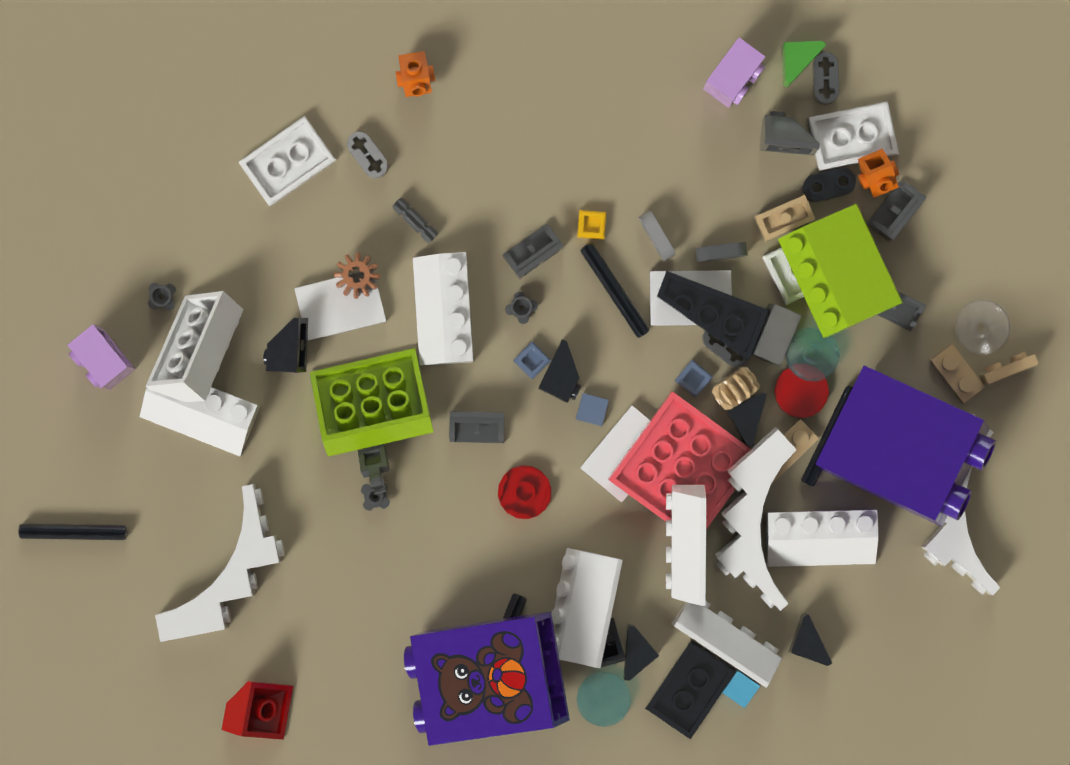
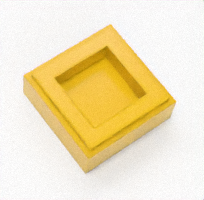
M579 210L577 238L604 240L606 212Z

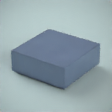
M533 342L513 360L532 380L551 362Z
M691 360L675 379V382L696 398L713 376L695 361Z
M582 393L576 420L602 426L609 400Z

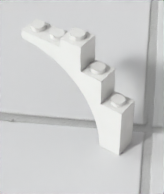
M989 429L987 437L990 438L994 432ZM971 466L969 473L962 485L965 488H967L971 469L973 466ZM965 511L958 521L947 516L943 526H940L921 546L926 551L924 557L934 566L938 563L946 566L952 560L951 567L961 576L967 574L973 580L971 585L980 594L994 595L1000 587L986 572L974 551L968 534Z
M775 427L727 470L731 476L728 481L738 492L742 489L744 492L721 512L725 518L722 521L725 527L732 534L736 531L738 534L715 555L719 560L716 565L726 576L731 573L736 578L744 571L745 574L742 577L752 588L758 586L763 594L760 597L770 608L776 606L781 611L788 605V602L774 584L767 570L761 547L760 525L763 505L770 485L782 465L796 451V448Z
M256 484L242 486L244 503L242 530L236 549L223 572L210 587L195 599L176 609L155 615L160 642L227 629V623L231 622L229 607H224L223 602L255 595L254 590L258 589L256 574L251 573L250 568L282 562L281 556H285L282 540H277V535L265 536V532L269 531L266 515H261L260 505L264 504L261 488L256 489Z

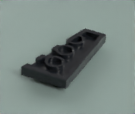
M666 271L657 294V298L744 359L750 360L768 309Z

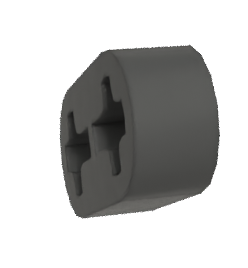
M828 52L819 54L813 62V94L815 100L822 105L833 103L839 94L838 60L835 55ZM823 58H826L827 62L833 65V67L828 69V76H824L823 67L818 66V64L822 63ZM824 81H828V89L833 90V94H830L828 99H824V94H819V91L824 88Z
M746 242L705 246L695 249L697 262L748 256Z
M704 331L702 336L703 344L727 365L740 367L746 363L747 360L744 358L742 361L735 360L732 362L730 360L732 355L726 350L727 346L724 345L722 347L718 343L711 345L709 343L710 337Z

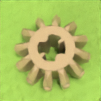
M741 367L713 387L712 393L719 405L725 410H730L754 394L759 389L760 384L757 381V377L748 367Z

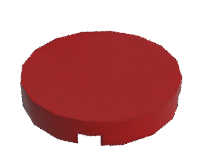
M799 364L787 368L780 374L775 383L774 394L776 402L783 412L792 417L806 418L821 411L827 402L829 389L827 380L822 372L813 366Z
M521 465L510 469L503 475L498 486V498L501 506L509 515L518 519L537 517L546 510L551 501L552 489L549 479L542 471L533 466Z

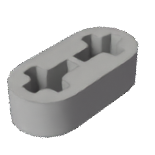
M355 132L351 134L347 141V147L352 156L370 178L379 179L383 177L388 170V163L385 157L366 133ZM356 138L360 141L363 139L367 141L364 143L368 151L365 155L359 148L353 149ZM370 156L376 162L380 160L383 162L380 165L381 171L379 173L375 170L369 171L371 164L367 158Z
M649 210L639 216L638 219L661 259L666 261L676 255L653 213Z

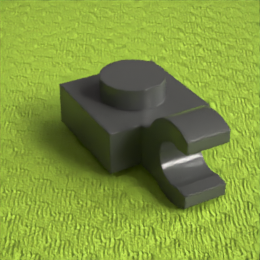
M381 444L358 450L361 474L364 478H370L371 487H374L375 494L386 492L382 473L390 471L385 445Z

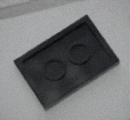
M690 640L645 709L691 740L736 671Z

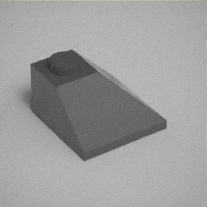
M771 111L769 115L763 117L760 151L814 156L819 150L820 143L792 117H786V113Z

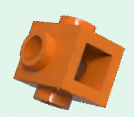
M425 51L398 55L400 71H395L398 87L404 88L405 97H418L432 93L431 82L436 80L433 65L428 66Z
M883 148L858 159L861 170L858 179L863 190L869 189L873 198L898 188L896 176L899 175L898 168L894 160H889Z

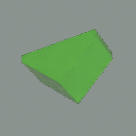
M823 41L783 43L782 71L783 85L786 88L825 48L826 44Z

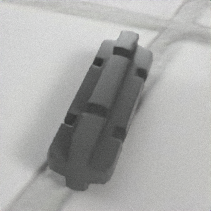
M404 198L398 199L392 206L399 215L402 214V218L417 233L420 232L421 237L426 242H432L437 237L438 232L431 225L428 226V222L413 207L410 208L409 203Z

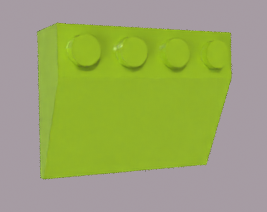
M857 204L801 227L778 239L823 338L831 337L903 303Z
M415 348L309 372L322 442L328 457L434 433Z

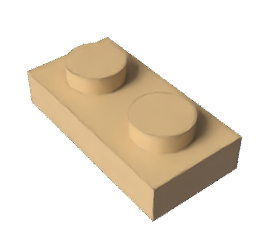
M805 195L754 217L765 242L816 220Z
M950 344L929 360L962 404L985 388L984 384L953 344Z
M1022 352L1010 357L1011 363L1002 366L1000 362L987 366L985 367L987 373L980 375L982 383L988 385L1038 365L1035 354L1027 356L1026 352Z

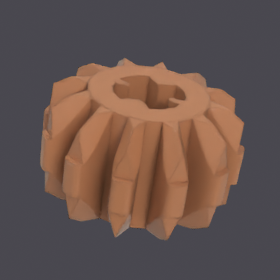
M356 252L355 261H352L349 254L345 255L348 264L337 263V266L343 269V272H334V277L343 278V280L336 283L337 288L347 285L343 291L345 296H348L351 290L354 289V299H359V290H362L363 294L368 297L370 295L366 289L368 285L374 290L378 288L375 283L371 282V279L378 280L381 278L380 274L371 273L379 267L378 264L374 263L367 267L371 257L367 255L361 262L360 252ZM355 269H359L364 274L363 280L359 278L360 282L357 283L350 277L351 272L355 273Z

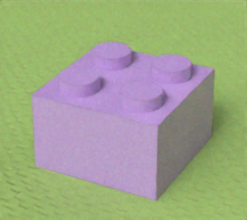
M739 37L708 78L703 90L728 108H730L733 102L738 105L749 90L746 86L747 83L750 81L754 84L763 72L765 66L762 62L765 56Z
M94 324L67 345L71 349L69 356L78 366L81 365L88 370L89 373L86 374V377L95 387L111 390L136 370L104 329Z

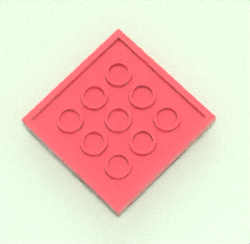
M671 391L608 480L665 522L666 520H671V510H666V493H672V485H705L707 530L735 491V488L728 481L731 476L727 470L742 458L750 448Z

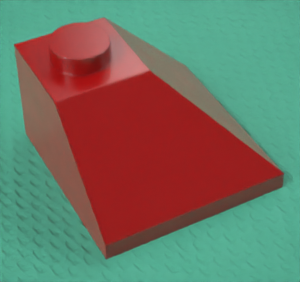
M248 681L226 703L221 730L242 737L284 740L293 686Z

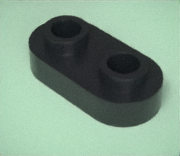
M838 168L814 174L803 182L802 193L811 202H820L845 196L854 190L856 177L847 168ZM839 177L847 179L846 186H841L838 183ZM813 183L820 184V192L812 190Z

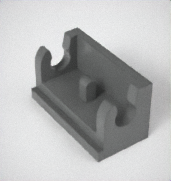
M900 181L898 188L890 193L868 221L867 225L888 242H891L927 197L904 181L903 183Z
M545 224L502 256L520 280L561 251L564 246L550 226Z
M898 291L903 303L878 314V316L911 331L917 325V320L920 314L923 313L926 305Z
M768 304L766 308L768 313L753 349L752 356L781 366L802 315L776 304Z
M450 412V442L504 443L505 413Z

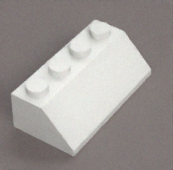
M466 252L414 257L413 271L420 366L474 362Z
M224 291L186 295L146 387L183 402L205 401L244 309Z
M213 387L210 388V393L205 401L183 402L146 388L139 417L241 457L261 406Z
M672 485V493H666V510H671V520H666V536H671V546H666V563H671V573H666V589H671V597L673 599L705 606V485Z
M878 510L765 512L767 567L876 564Z
M566 549V554L562 560L561 578L556 589L555 607L552 611L560 660L601 668L623 560L582 550Z
M705 601V606L685 602L671 624L767 688L782 660L777 655L779 649L767 641L763 645L754 640L755 633L744 626L739 630L731 624L734 619L722 611L715 614L708 608L711 604Z

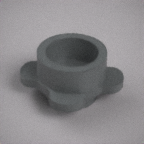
M152 283L149 286L150 300L148 301V306L151 309L165 308L166 310H172L175 307L173 294L176 292V288L173 284L163 286ZM160 294L164 295L163 299L159 298Z
M516 292L514 300L506 306L505 311L508 315L518 318L519 323L525 324L529 321L532 311L537 310L538 305L535 300L530 301L526 298L523 292ZM520 305L524 306L523 310H519Z
M369 484L362 486L361 493L364 494L365 500L363 503L364 509L371 511L375 507L385 509L389 506L390 501L387 499L386 492L377 494L378 498L374 499V487H371Z

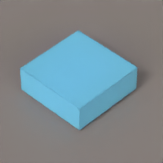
M737 670L722 693L745 709L760 686Z

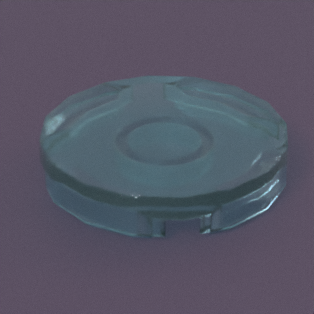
M808 327L799 330L793 335L785 354V359L789 369L797 377L806 381L817 382L826 379L835 371L839 362L840 349L832 336L823 338L820 330Z
M608 672L593 673L584 679L578 688L576 697L578 710L583 718L601 727L611 726L621 721L627 714L631 702L630 692L625 682L617 675Z

